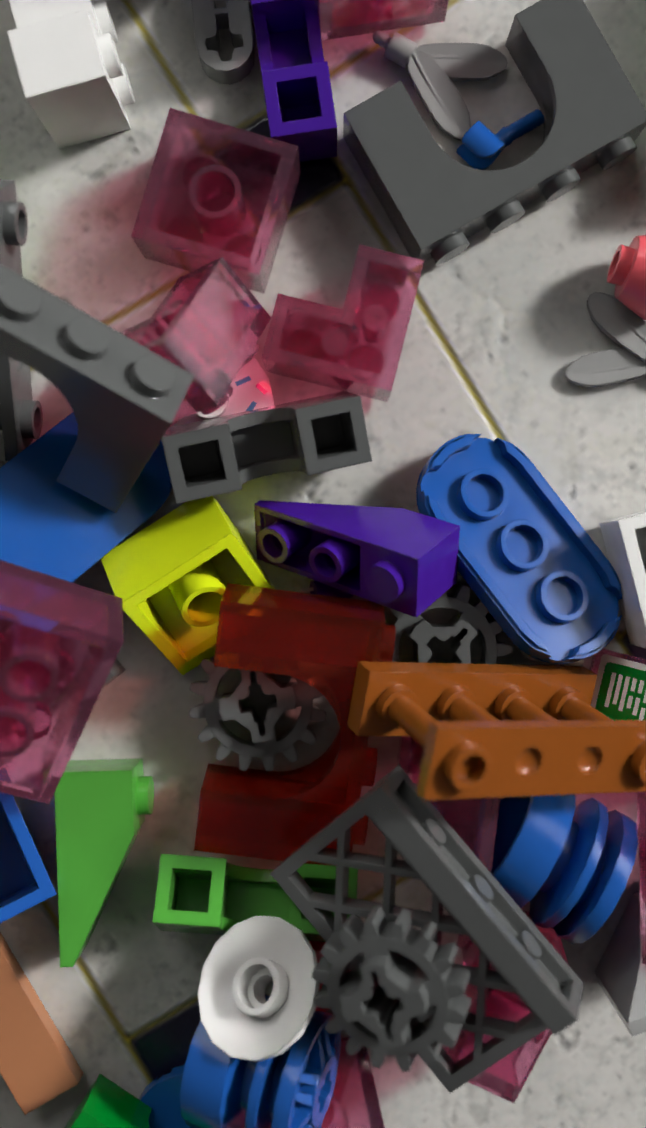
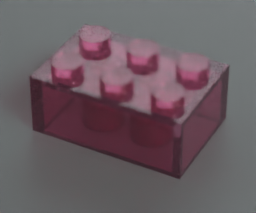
M0 560V792L49 804L124 642L122 598Z

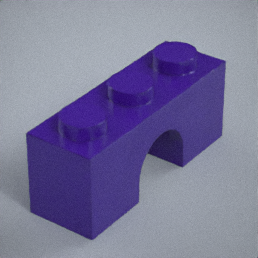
M251 0L275 166L337 157V122L328 61H324L318 0Z

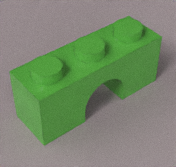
M161 854L152 921L161 931L224 935L236 923L254 916L280 917L300 929L308 941L326 942L271 876L270 873L274 869L237 866L229 863L227 858ZM303 864L297 869V872L313 891L335 895L336 866ZM349 868L348 897L357 899L358 869Z

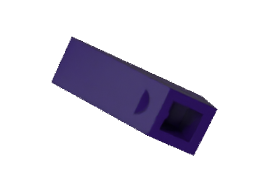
M261 500L254 504L257 559L416 618L457 583L459 525L405 508Z

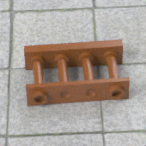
M358 661L347 726L358 737L410 736L425 750L416 794L423 800L646 792V720H612L593 708L591 701L597 674L584 666Z

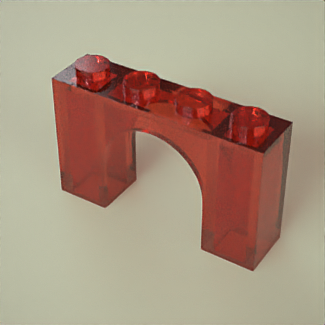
M227 584L220 603L214 666L286 675L310 684L333 707L339 721V729L333 743L323 755L312 763L295 770L266 772V770L247 768L246 771L239 770V767L208 763L200 791L194 851L283 861L359 800L362 786H374L378 750L377 748L367 747L369 736L358 737L347 726L358 661L392 662L396 626L385 624L383 605L366 600ZM367 815L351 826L350 852H352L353 844L365 845L369 818ZM337 838L325 848L337 849ZM307 861V862L305 863V864H316V865H331V864L319 863V862H314V861Z

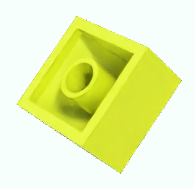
M214 496L183 503L113 548L101 559L120 608L182 675L200 665L204 658H211L219 653V644L227 641L233 644L241 639L244 633L252 632L287 610L282 598L240 532Z

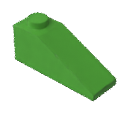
M143 758L69 760L54 772L60 967H73L84 951L145 821V815H152L154 782L152 776H144Z

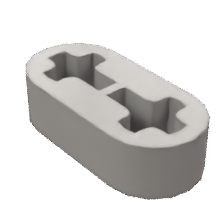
M191 0L196 48L203 71L210 79L220 84H233L242 81L249 75L255 61L250 0H227V7L216 8L215 0ZM229 28L232 44L235 49L232 52V60L220 61V56L217 52L220 47L219 29Z

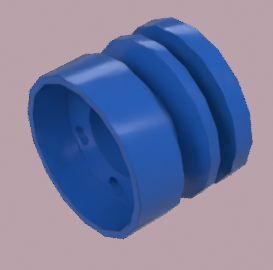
M575 794L501 797L487 822L475 855L520 908H523L530 901L529 915L534 924L542 928L553 927L560 938L572 944H582L599 931L612 914L626 888L636 859L639 841L637 823L630 817L617 810L608 812V808L593 797L583 800L577 806Z
M265 993V999L267 1002L271 995ZM315 1011L303 1035L283 1054L260 1062L236 1059L227 1055L212 1043L200 1020L191 1041L183 1070L180 1091L181 1117L192 1128H321L333 1096L341 1051V1031L329 1034L325 1029L332 1014Z

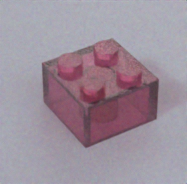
M170 108L132 231V239L147 259L264 294L301 175L298 146Z

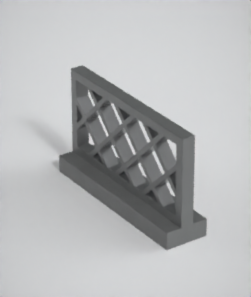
M398 764L382 777L370 791L278 864L270 874L326 942L333 931L339 932L347 920V914H355L356 916L367 918L373 907L381 906L387 921L395 922L402 909L405 908L395 906L396 876L420 879L432 892L431 912L405 908L410 910L411 926L422 928L432 920L437 924L433 941L438 946H441L443 931L468 936L480 950L479 968L456 963L451 965L452 968L468 969L471 975L468 984L478 986L476 1014L468 1012L461 1030L475 1033L474 1051L455 1063L442 1048L436 1063L430 1066L425 1062L449 1093H451L546 1029H549L555 1036L578 1020L584 983L429 800H423L416 794V784ZM367 815L385 836V857L350 852L351 826L363 816ZM337 838V849L325 848ZM397 852L404 860L397 859ZM307 861L336 865L335 895L313 891L297 872V869ZM349 868L384 873L383 903L348 897ZM443 907L450 915L443 914ZM364 953L357 955L351 960L350 972H355L359 964L363 963L365 959ZM490 963L497 971L489 970ZM488 988L516 993L531 1013L517 1022L487 1016ZM436 1005L429 1006L425 1016H417L418 1022L420 1023L428 1019L436 1011ZM485 1035L494 1036V1038L485 1043Z

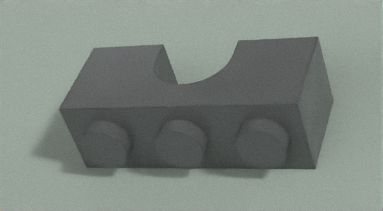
M348 391L169 427L161 439L176 504L242 490L241 484L267 475L301 471L311 475L372 461L361 396Z

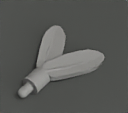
M377 30L372 37L376 44L386 49L384 57L405 69L407 67L409 78L433 121L442 132L459 141L462 140L464 134L471 128L470 112L451 80H489L501 74L508 64L506 57L500 51L484 44L432 43L420 45L417 48L418 44L398 32H395L391 37Z
M602 292L590 294L587 299V309L591 320L621 348L581 356L569 365L565 371V378L574 385L591 388L645 377L646 322L617 300L615 296Z

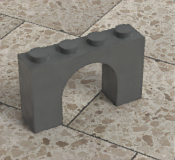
M540 0L517 13L514 17L505 46L533 93L545 118L542 146L531 157L515 166L501 170H479L465 166L448 156L434 140L401 80L344 112L343 138L416 267L433 258L436 265L454 258L470 245L467 240L468 237L486 227L490 229L491 233L505 229L525 214L524 205L544 195L547 202L553 201L580 183V173L598 163L602 170H607L622 162L637 149L634 141L646 126V111L583 0Z
M0 264V355L19 361L48 379L66 398L77 421V440L56 481L116 513L171 425L195 375Z

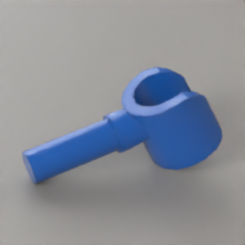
M536 109L510 125L501 128L496 134L481 121H478L462 137L463 144L456 152L472 168L486 170L498 158L503 149L512 144V141L544 124V115L541 110Z

